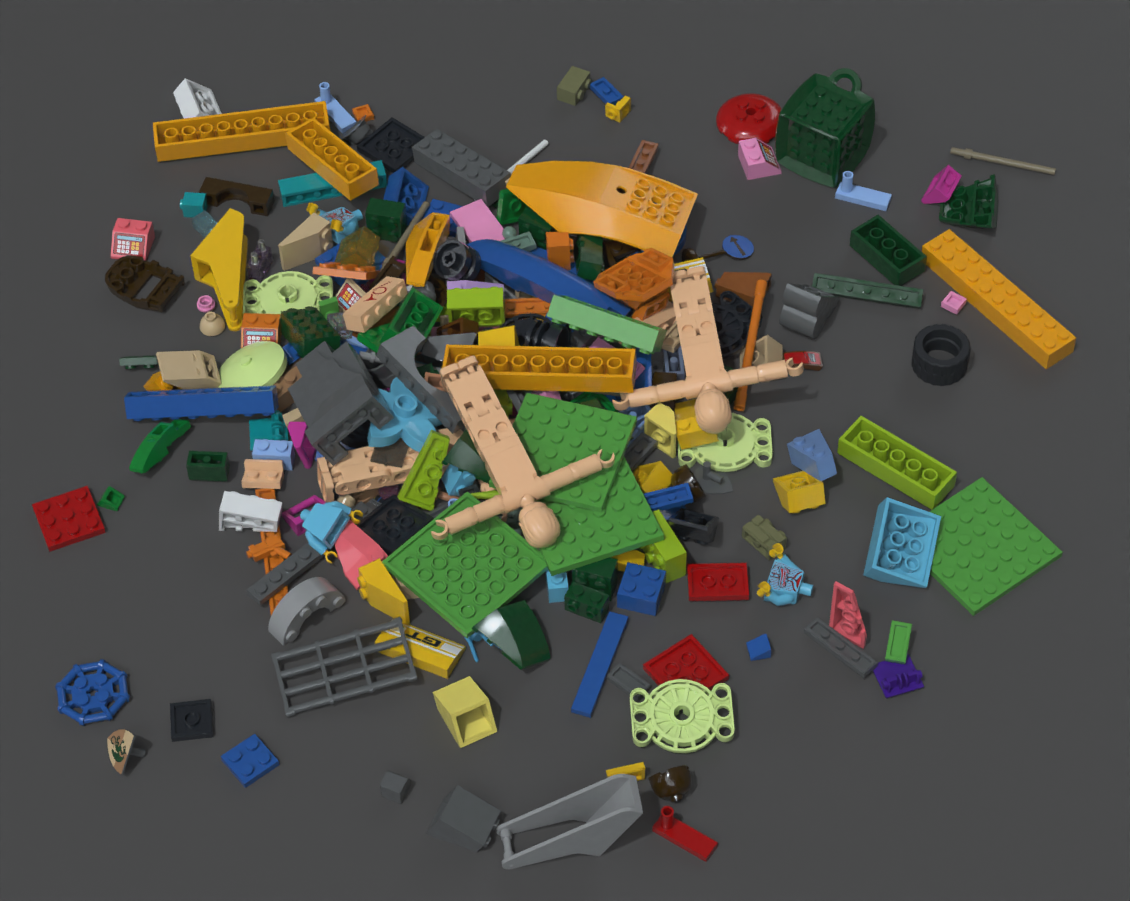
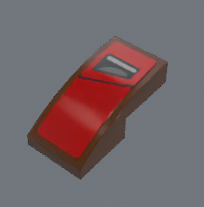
M790 351L782 353L785 362L793 357L794 365L791 368L798 367L802 362L805 369L820 371L823 367L820 352Z

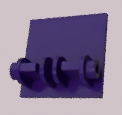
M907 654L905 664L882 661L878 662V666L873 670L885 698L924 688L920 679L923 677L922 672L915 669L909 654Z

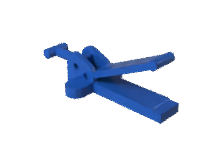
M689 483L644 494L652 512L659 509L667 523H669L670 516L681 508L686 509V504L694 502Z

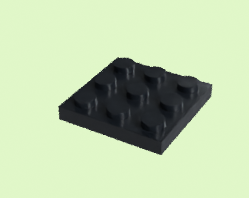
M391 117L358 144L357 151L373 161L382 160L384 168L394 173L400 168L406 167L414 160L412 147L425 137Z
M393 494L356 525L379 544L385 553L391 555L431 522L434 517L410 503L399 500Z

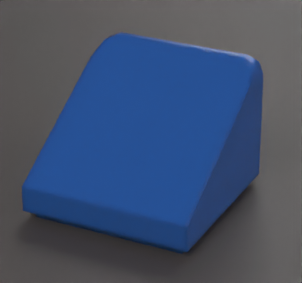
M763 634L746 643L751 661L771 658V647L767 634Z

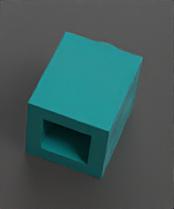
M185 192L183 199L180 200V210L183 211V216L205 218L208 208L206 193Z

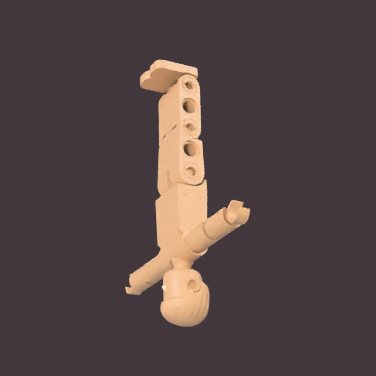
M698 266L689 268L687 271H674L673 285L670 286L686 379L634 389L633 393H620L621 399L624 401L617 402L612 400L616 410L623 411L629 408V406L636 408L656 404L659 401L661 403L686 398L687 400L697 398L694 409L698 426L707 433L718 434L727 428L732 419L729 400L724 395V392L733 391V388L759 382L788 378V374L790 376H799L803 373L804 367L802 362L798 367L791 368L794 365L792 357L786 362L785 360L727 372L724 369L705 268Z
M473 355L460 360L458 363H453L440 369L442 387L445 392H448L480 458L485 462V468L499 495H495L491 499L444 518L445 521L435 520L436 525L443 527L445 530L442 533L431 531L432 537L436 540H443L448 536V533L453 535L503 512L508 514L522 508L518 517V525L521 527L527 543L535 548H546L554 544L561 532L559 521L552 509L542 502L535 501L549 496L550 492L569 485L574 481L599 472L602 468H610L615 462L614 453L609 461L601 460V449L597 455L593 454L539 477L503 407H501L482 367L478 365L476 357Z
M516 418L509 419L512 426ZM447 428L436 430V432L447 435L450 438L447 454L464 433L461 429L453 434ZM401 438L394 444L382 448L367 446L347 450L348 455L334 466L325 457L317 458V479L323 500L326 503L334 501L333 489H335L338 495H346L384 486L402 484L405 482L420 452L410 448ZM449 463L447 466L443 464L442 476L446 471L447 467L449 466ZM478 479L481 492L497 490L496 488L489 487L488 483ZM505 512L501 513L503 514L501 520L506 522L508 514H505Z

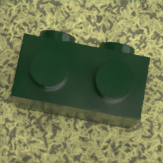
M189 451L186 464L189 480L227 481L230 469L228 453Z
M573 581L564 596L565 610L601 624L609 610V595Z

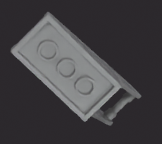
M628 774L610 776L497 826V834L501 836L505 851L502 867L504 869H514L577 853L601 856L643 814L636 776ZM568 820L586 822L584 825L517 854H514L512 851L511 834Z

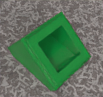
M108 486L97 505L117 511L125 495Z

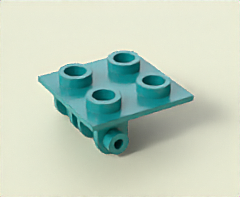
M276 410L271 415V418L249 420L250 451H253L255 439L288 441V428L279 410Z

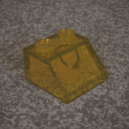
M361 227L341 240L335 262H340L341 265L348 263L358 264V267L372 266L375 262V254L379 249L380 237L367 227Z

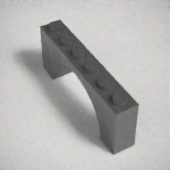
M412 326L381 343L376 356L392 374L452 434L465 427L448 392L441 391L430 385L416 368L414 356L422 350L426 338Z

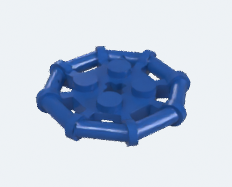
M100 659L98 662L73 665L70 672L60 682L56 683L55 689L57 690L59 705L57 710L60 714L67 715L82 726H85L87 723L112 720L116 712L130 699L126 680L127 673L108 664L104 659ZM97 670V673L95 674H83V672ZM104 671L113 675L114 677L111 679L107 678V676L104 674ZM76 676H78V678L74 682V685L70 686L69 684L71 683V681ZM119 685V693H114V686ZM93 690L98 691L95 693V696H91L90 694H88L90 691ZM66 694H72L71 701H66ZM114 700L115 702H114L113 705L108 709V708H107V707H108L107 704H108L110 701L112 702V701ZM79 707L82 709V713L80 714L73 709Z

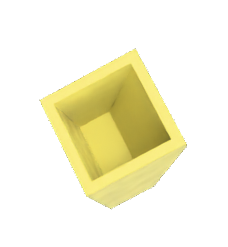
M470 676L433 692L437 709L460 748L498 732L489 698Z

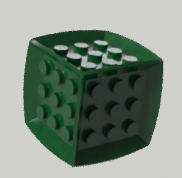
M841 68L834 71L830 77L815 73L792 94L782 108L777 121L775 153L778 163L804 178L836 188L842 182V176L845 171L853 172L870 147L875 125L874 99L861 91L862 81L855 71ZM841 78L850 79L852 82L851 92L837 86V82Z

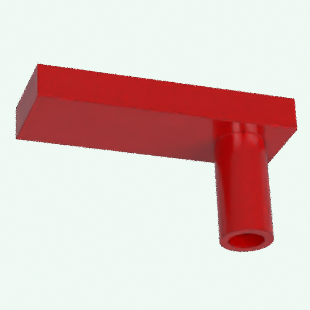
M664 806L661 809V816L652 827V831L705 862L708 861L718 847V842L674 818V810L671 806Z

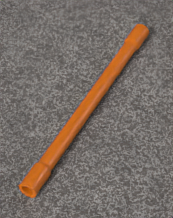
M757 280L755 298L742 368L752 366L763 300L767 289V281ZM748 385L738 387L734 402V409L737 411L745 410Z

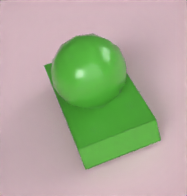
M336 296L319 301V312L332 327L337 328L341 325L342 319L339 314Z
M892 620L885 661L900 664L906 663L912 624Z

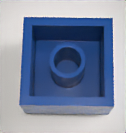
M627 562L617 592V608L656 616L666 586V571Z

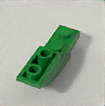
M175 419L171 423L160 422L140 444L131 461L129 470L143 474L148 472L156 463L161 462L162 458L169 454L167 447L191 428L190 422Z

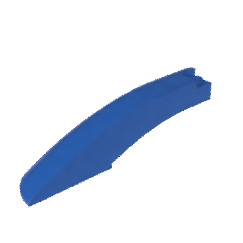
M492 239L476 240L467 244L478 251L481 257L480 268L517 292H524L550 304L553 295H565L630 317L633 313L632 308L596 289L587 280L531 252Z

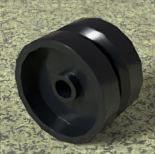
M452 239L444 242L436 251L433 260L436 274L445 280L473 281L480 271L481 257L473 247Z

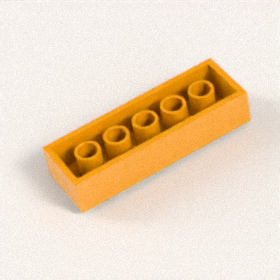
M315 118L285 133L288 150L350 201L379 185L377 168Z

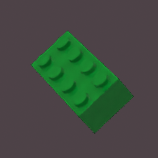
M412 287L399 306L379 343L385 342L412 326L427 338L444 307Z

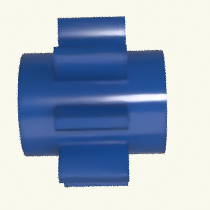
M290 343L282 347L286 353L288 365L300 358Z

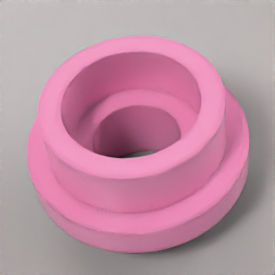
M208 295L201 296L197 301V309L201 312H210L215 308V301Z

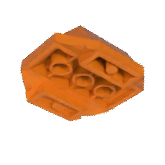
M653 248L646 249L643 253L631 255L598 274L597 278L593 281L594 287L628 307L637 310L666 293L669 287L673 285L674 260L672 257Z

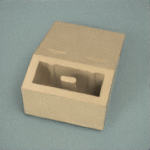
M200 350L156 353L163 382L182 389L218 388L221 385L214 355Z

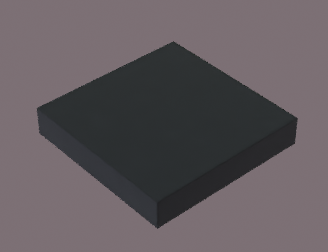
M211 699L170 703L172 742L214 737Z

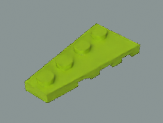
M434 430L430 431L397 496L399 500L429 511L434 510L435 497H437L438 484L442 476V461L446 457L449 446V436Z

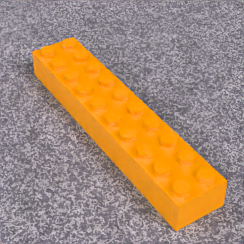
M326 101L153 122L157 161L287 146L285 133L312 118H315L330 130Z
M950 229L922 245V253L927 256L926 265L956 292L967 298L971 305L1045 369L1050 368L1073 353L1076 337Z
M446 344L442 368L474 355L492 388L496 390L634 392L637 368L635 349Z

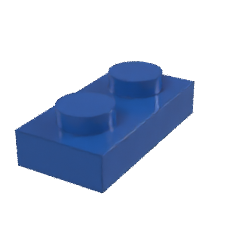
M604 77L590 83V89L605 104L608 102L616 105L624 97Z

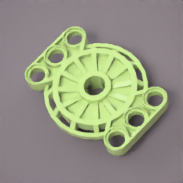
M296 271L279 272L269 276L261 283L254 279L248 280L243 286V314L281 315V311H287L290 308L305 309L307 306L316 307L319 310L318 302L322 301L320 299L322 296L333 297V280L330 276L326 275L320 276L315 280L305 273ZM323 282L329 283V285L325 287L321 286L320 284ZM251 286L257 287L253 291L248 290ZM250 300H256V301H257L255 304H248V303H247V302L250 301Z
M732 413V419L723 432L718 433V442L681 450L677 439L678 463L680 466L687 464L691 468L696 462L703 465L705 461H709L711 463V470L730 472L745 468L753 461L763 468L770 466L772 463L771 424L765 418H759L752 423L744 416ZM764 425L767 429L759 430L757 426ZM723 440H727V446H723ZM765 440L768 444L760 445L758 441ZM766 455L769 459L763 461L759 459V456ZM689 456L692 460L684 461L682 457Z
M676 679L659 685L650 695L642 688H635L630 693L632 739L638 747H646L652 740L664 750L673 753H690L707 746L715 736L721 742H729L734 737L735 728L731 689L725 683L716 684L712 691H710L698 682ZM723 689L727 692V696L719 698L716 695V691ZM641 694L645 697V700L637 703L633 700V697ZM725 708L729 711V714L726 717H721L717 711ZM679 710H683V714L689 718L678 720L675 716L679 714ZM643 713L646 719L638 722L635 719V715ZM727 727L731 730V733L728 736H723L719 733V730ZM644 732L648 735V738L645 741H639L636 735ZM704 738L707 739L703 743L696 746V743L702 741ZM662 740L670 745H673V747L665 745L664 743H662ZM678 746H680V747L691 746L690 748H685V749H684V748H678Z

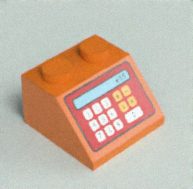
M244 313L241 325V348L261 341H271L280 345L282 335L280 332L281 315Z

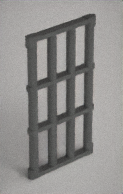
M393 618L392 621L360 630L355 629L350 633L322 641L317 640L314 641L315 643L284 652L272 653L271 658L275 666L287 718L299 712L327 704L333 705L337 701L368 692L371 694L375 690L403 682L418 680L405 637L402 618ZM399 627L401 637L362 647L360 638ZM356 639L358 649L323 659L321 649ZM404 645L406 654L367 665L365 655ZM317 651L318 661L280 671L278 661ZM361 657L363 667L332 676L327 675V666ZM406 662L409 663L411 672L372 683L369 673ZM321 668L323 678L285 689L283 679ZM361 675L366 676L367 685L332 694L330 684ZM326 686L328 696L289 707L288 696Z

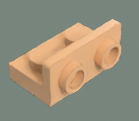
M245 459L242 488H281L284 479L282 460Z

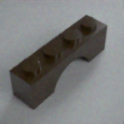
M206 177L199 190V193H206L209 206L218 207L229 200H240L249 205L251 214L267 217L275 202L273 189Z

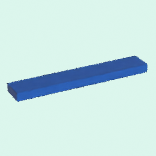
M609 611L571 707V713L591 718L628 623V616Z

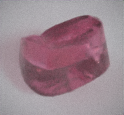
M397 484L379 488L378 493L381 499L385 501V499H388L393 494L398 496L399 488Z

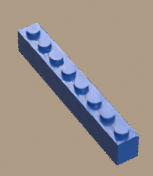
M276 385L128 392L124 397L127 419H133V421H142L145 418L161 420L164 417H170V419L175 420L187 416L189 419L199 418L200 416L215 418L218 415L234 417L237 414L253 416L256 413L268 416L275 413L279 407Z

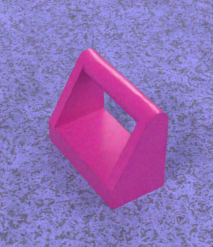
M947 165L934 176L921 202L923 204L946 202L950 199L962 175Z
M289 421L288 430L293 445L304 467L309 469L312 466L316 449L311 445L304 432L308 427L305 422Z
M316 495L311 496L281 514L297 536L302 535L306 530L302 527L304 521L301 520L300 516L294 518L293 515L313 504L326 503Z

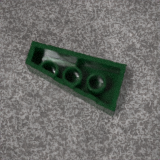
M577 234L574 246L576 275L583 279L595 280L598 274L604 271V257H602L603 237Z

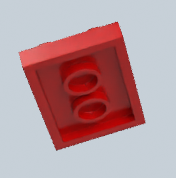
M747 563L687 564L689 601L749 600Z

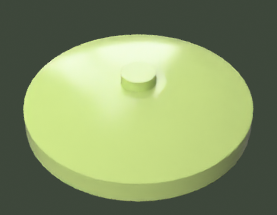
M271 341L256 342L241 348L232 354L219 369L221 385L218 388L274 385L286 369V353L279 344Z

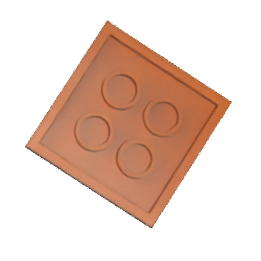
M340 262L319 263V266L313 267V274L361 280L375 279L381 272V270H376V266L365 265L358 267V264L348 263L341 265Z

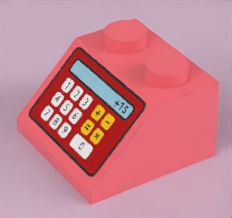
M117 218L112 233L111 259L135 255L143 257L147 261L155 238L153 223L150 221Z

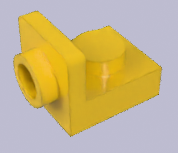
M624 96L616 105L607 102L605 105L606 117L620 123L631 111V98Z

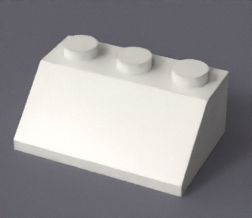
M185 78L173 92L184 119L222 114L212 89Z

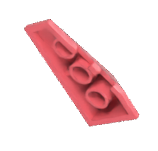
M351 520L348 521L334 543L344 575L356 590L361 588L357 577H359L358 568L379 558L383 561L388 557L380 545Z
M836 581L833 587L829 626L853 644L864 649L867 633L854 590Z

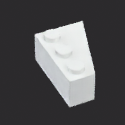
M224 491L219 509V531H225V528H236V531H242L243 528H253V531L277 532L282 514V502L275 499L259 498L255 495L239 494L235 491Z

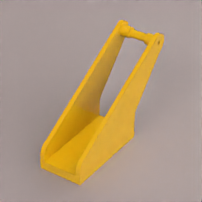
M231 208L190 256L195 280L214 288L228 329L230 331H239L243 320V286L246 280L248 238L244 235V215Z

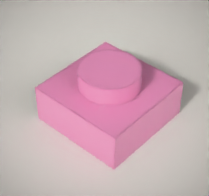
M950 291L941 302V307L957 315L966 304L967 298Z

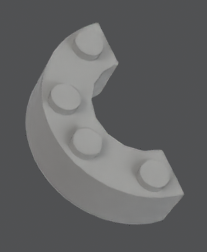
M314 577L307 579L290 590L278 603L271 615L268 631L284 646L297 638L303 622L311 613L324 607L331 612L341 607L346 599L326 578Z

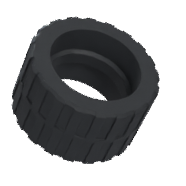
M934 324L925 327L919 331L914 341L911 361L914 373H916L919 379L931 385L944 386L957 383L967 372L971 349L970 341L966 334L951 325ZM942 350L951 353L955 357L948 360H940L931 357L927 352Z

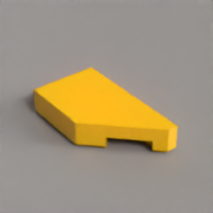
M644 762L606 770L607 778L616 774H628L636 776L637 781L644 780Z

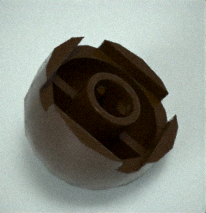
M685 464L674 471L671 476V485L673 487L689 483L694 501L692 503L703 499L705 493L693 476L694 474Z
M682 765L667 769V772L662 774L659 772L649 777V782L654 793L663 800L671 799L673 803L684 799L683 795L691 788L692 778L689 767Z

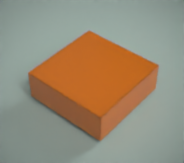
M368 104L352 108V113L357 122L364 115H366L364 119L366 122L374 120V114Z

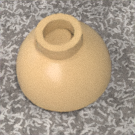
M212 311L207 312L200 321V331L207 336L219 335L225 329L223 318Z

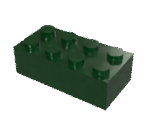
M876 215L851 230L849 246L894 285L902 286L925 271L927 256L881 216Z
M307 306L305 309L290 308L287 311H281L280 332L301 358H304L324 341L334 350L340 347V335L316 307Z

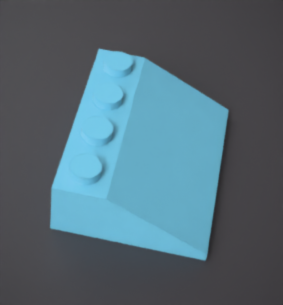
M888 497L878 505L863 576L885 583L926 588L941 516Z

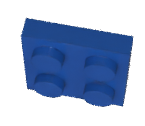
M253 734L221 756L222 762L245 788L279 766L277 758L256 734Z

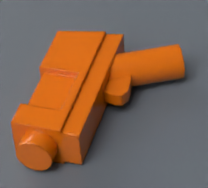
M276 534L264 539L259 544L248 546L249 550L246 551L247 557L249 559L253 558L255 562L268 556L275 557L279 555L287 559L292 555V553L285 550V544L282 542L281 537Z

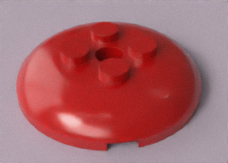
M747 93L737 95L727 100L720 107L716 116V125L719 132L727 136L728 140L733 143L739 144L741 140L752 138L769 143V140L775 137L777 121L782 108L776 101L761 94Z

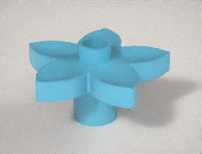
M395 377L389 392L378 388L394 418L380 429L371 422L367 437L369 447H385L394 444L402 438L410 448L420 452L430 431H436L435 427L443 423Z

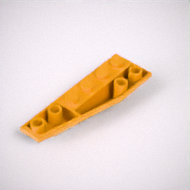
M432 212L414 225L406 241V284L414 287H425L434 267L435 253L448 238L450 215Z

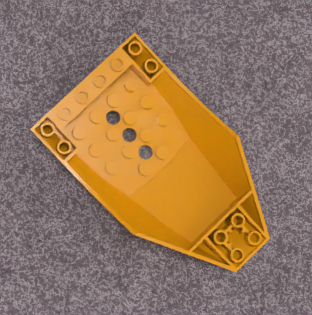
M546 161L516 165L506 185L508 190L559 233L569 232V234L604 237L628 244L643 251L653 248L670 257H673L698 195L669 181L630 168L586 161ZM621 188L625 190V193H619L616 189Z

